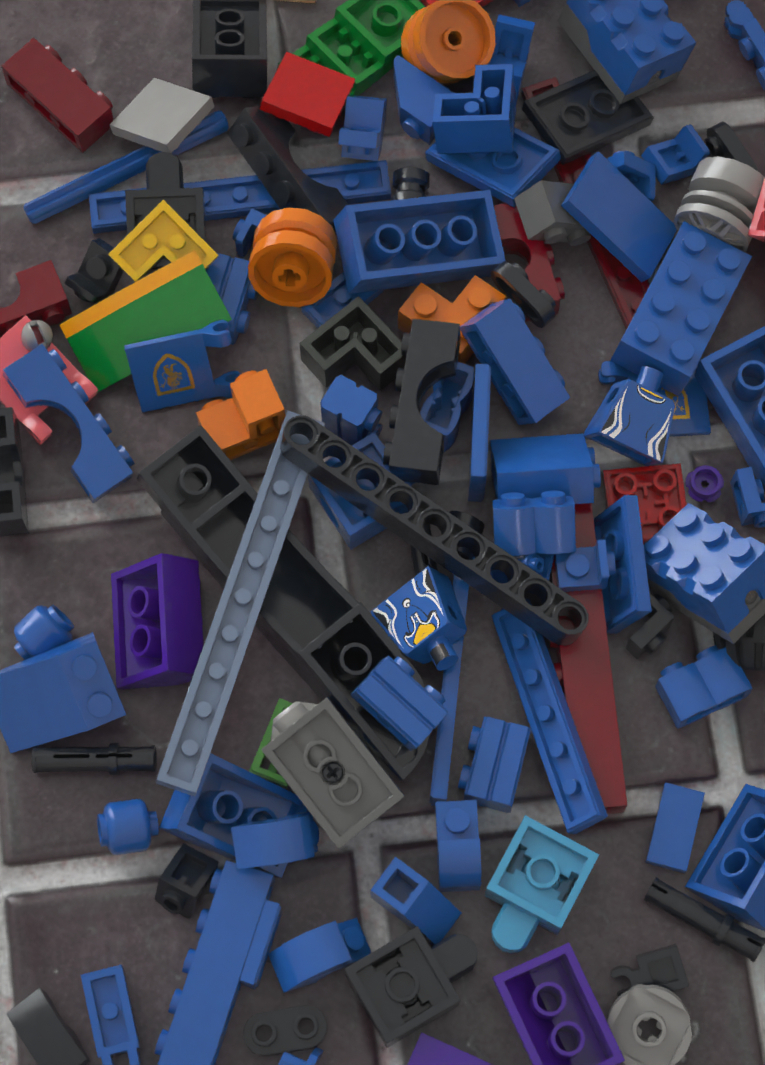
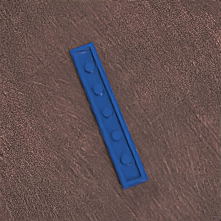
M453 575L452 587L465 621L469 584ZM464 636L452 644L459 657L457 663L451 668L443 670L441 695L445 699L443 706L449 712L437 725L429 800L431 806H435V802L447 800Z
M525 598V600L530 605H532L530 599ZM501 609L491 615L567 833L577 834L607 818L606 809L543 635L505 609Z

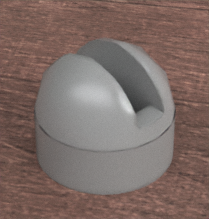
M32 320L23 327L21 341L27 350L32 351L41 344L48 349L52 343L53 332L46 322ZM38 326L44 340L43 343L38 344L31 327Z

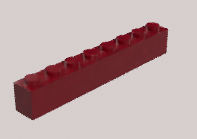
M592 503L575 504L576 548L596 545ZM553 559L549 581L557 586L555 559ZM602 589L569 591L566 593L586 608L589 621L584 631L572 644L563 646L548 640L549 648H556L558 663H553L606 812L607 814L624 813L627 807V796ZM558 616V621L563 628L567 630L575 629L574 622L569 617Z

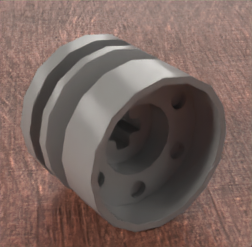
M719 156L703 159L699 162L688 188L689 193L684 195L681 206L675 215L673 222L677 231H679L683 221L746 252L752 239L748 232L765 177L749 165L734 159Z

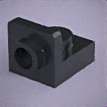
M101 238L91 241L78 272L67 276L65 285L74 290L78 298L86 302L97 303L113 295L124 271L108 255L114 247Z
M183 843L159 878L155 901L171 913L191 918L195 912L197 900L212 879L215 870L218 868L219 861Z

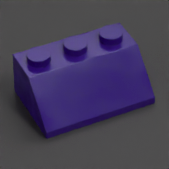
M161 553L112 573L116 688L123 690L174 686L191 681L204 647L198 560Z
M570 943L564 944L492 978L532 1065H620L625 1061Z

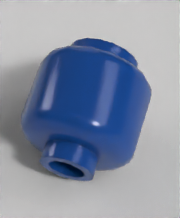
M44 605L36 606L14 627V635L18 641L14 648L24 660L73 641L71 630L74 628V625L55 605H51L49 608Z
M141 799L107 803L103 814H97L101 847L107 846L109 852L114 855L147 851L151 844V836L159 834L156 811L148 812L146 803Z

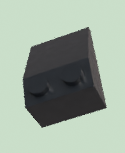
M193 0V91L211 96L212 98L243 97L251 99L264 97L267 91L266 0Z

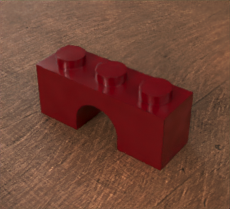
M506 203L494 205L504 255L515 254L525 260L528 266L524 270L529 277L528 281L536 289L545 290L553 298L556 304L554 311L555 314H558L560 301L565 299V292L561 278H554L551 266L554 265V255L551 245L544 244L543 241L528 240L517 206L512 207ZM525 316V322L530 321V320Z
M52 260L15 273L20 285V294L13 304L0 308V338L25 315L31 321L41 320L51 326L60 323L65 319V316L72 314Z

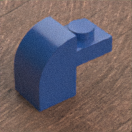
M499 14L495 27L496 46L491 61L487 65L513 64L518 100L530 52L535 22Z
M358 95L347 96L344 127L340 129L338 145H342L341 157L372 161L379 160L385 128L387 99Z
M477 800L435 802L439 891L480 890L481 850Z
M309 811L298 812L282 818L250 821L231 827L237 869L299 861L314 857L315 853L318 852L319 829Z
M354 918L340 923L333 921L305 932L270 952L268 956L285 993L316 983L333 971L346 968L372 952L358 919Z

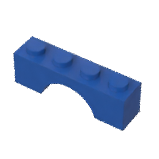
M41 344L3 369V377L25 408L34 406L53 407L64 412L75 423L81 438V450L71 467V473L94 504L132 477L133 471L130 467L134 465V461L122 445L116 448L107 435L112 433L101 414L97 413L93 416L85 405L89 398L77 381L71 384L62 371L67 367L59 354L54 349L48 352L44 345Z

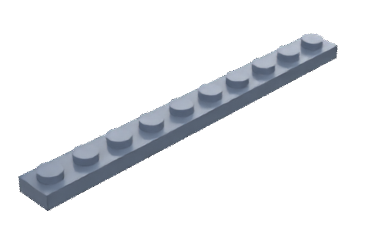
M288 410L156 779V784L192 796H196L308 475L305 471L287 460L280 449V442L286 422L292 417L300 415ZM315 420L322 426L325 425V423ZM302 434L290 436L291 440L296 444L305 445L309 443L308 438Z

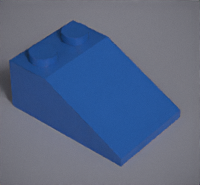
M93 632L0 670V730L10 753L89 731L126 715Z
M210 753L196 796L174 790L159 829L193 845L236 861L231 827L250 821L282 818L309 810L296 794ZM287 863L252 868L282 878Z

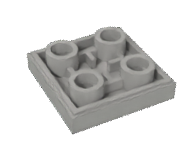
M153 78L111 122L110 128L113 135L161 152L172 153L215 106L211 96Z

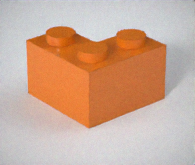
M475 275L455 301L451 303L421 282L398 310V329L402 332L410 333L412 319L457 323L461 326L492 303L506 300V295ZM461 332L458 362L465 364L474 352Z
M267 369L259 372L251 370L242 373L234 382L230 383L232 398L225 401L222 399L213 400L205 404L201 411L196 412L199 426H203L230 460L277 441L285 419V409Z

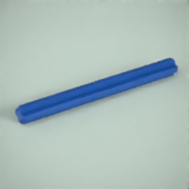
M215 111L205 116L202 122L192 130L171 154L176 156L226 132L229 129V125L223 112ZM143 146L25 203L24 211L32 224H36L88 199L89 194L100 193L145 171L149 158L161 151Z

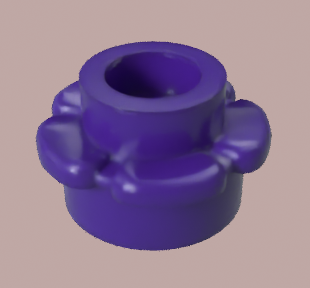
M704 465L688 473L685 485L689 488L688 494L693 500L697 502H702L703 500L713 502L720 497V490L724 487V480L717 469ZM702 482H707V483H708V487H706V488L702 487V486H701V483H702Z

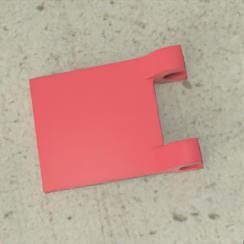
M25 315L0 338V402L6 408H13L18 421L24 426L31 437L39 445H42L52 436L51 433L53 431L38 416L49 406L25 408L3 377V369L30 352L21 341L22 329L31 321ZM31 327L38 344L43 343L44 340L38 327ZM51 343L47 351L49 352L54 349L59 354L67 367L62 372L71 384L75 381L80 384L90 401L97 395L98 388L86 376L80 373L58 348Z

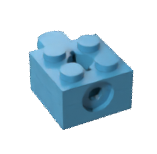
M525 815L492 876L484 895L502 905L491 929L492 940L496 947L506 953H519L528 946L538 925L558 936L599 854Z

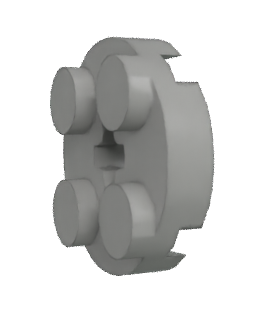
M643 984L635 985L615 1000L608 1014L607 1023L622 1052L625 1065H675L683 1058L690 1046L692 1031L689 1012L682 1000L664 987ZM650 1018H654L657 1020L656 1026L661 1032L658 1036L651 1034L648 1039H645L641 1036L642 1028L638 1026V1023L641 1020L648 1021Z

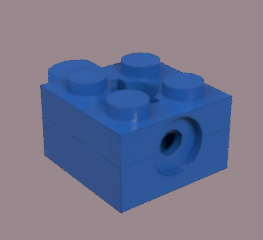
M375 432L352 445L390 472L389 466L383 465L385 446ZM336 457L325 461L332 468L342 466L341 461ZM308 474L310 490L350 550L386 529L379 522ZM367 479L356 481L358 486L365 491L375 489L374 484ZM404 481L405 483H407V484L410 485L411 487H412L413 484H415L414 482H406V481ZM401 502L390 503L391 508L399 514L409 512L408 508Z

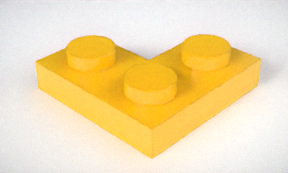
M164 199L108 254L135 282L140 280L163 256L170 262H173L195 250L205 270L219 257Z

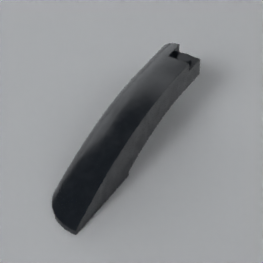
M200 425L140 471L137 480L161 508L160 513L224 589L258 493L203 426ZM288 529L255 626L322 700L325 698L330 699L363 743L402 781L420 761L430 736H427L416 749L410 751L350 695L377 664L388 655L393 660L396 657H400L406 661L415 671L412 677L423 688H425L424 682L411 662L361 602L359 603Z

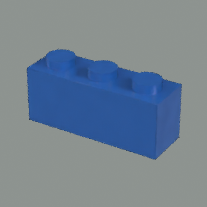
M511 299L492 303L460 326V331L481 364H489V367H491V381L518 425L537 423L570 398L564 388L565 381L557 370L552 368L545 356L543 344L532 335L525 323L523 311Z

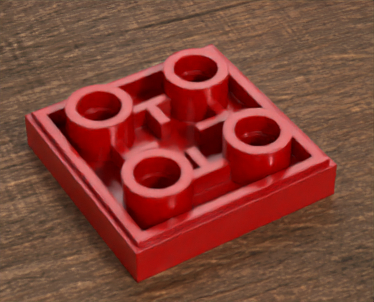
M286 52L261 101L260 110L330 137L356 79Z
M681 463L603 470L602 478L606 508L624 495L638 496L643 545L687 505Z

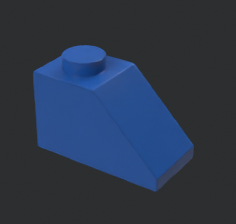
M397 55L393 64V79L400 125H402L403 130L414 139L420 138L430 145L435 139L432 123L435 94L453 92Z

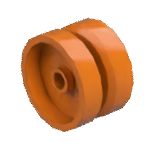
M439 0L416 11L406 22L401 36L402 55L406 61L441 85L448 86L475 75V65H487L491 61L496 46L495 28L489 14L477 2L473 0Z
M288 207L275 210L262 218L255 230L253 250L251 251L248 264V278L254 290L266 300L287 307L311 305L325 297L332 285L337 254V236L332 225L322 216L300 208Z

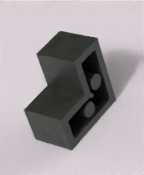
M359 296L299 343L301 361L325 387L330 385L336 376L342 375L353 365H356L381 391L396 379L398 368L405 369L406 356L401 355L402 342Z

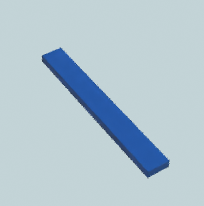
M387 160L302 170L316 182L337 188L348 204L391 199ZM257 175L184 183V188L203 187L205 221L248 216L251 208L263 214L280 210ZM138 188V189H129V190H145V189H147V188ZM125 190L89 194L93 234L127 230Z

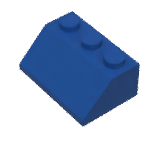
M745 784L685 887L723 912L734 916L736 920L765 931V790Z

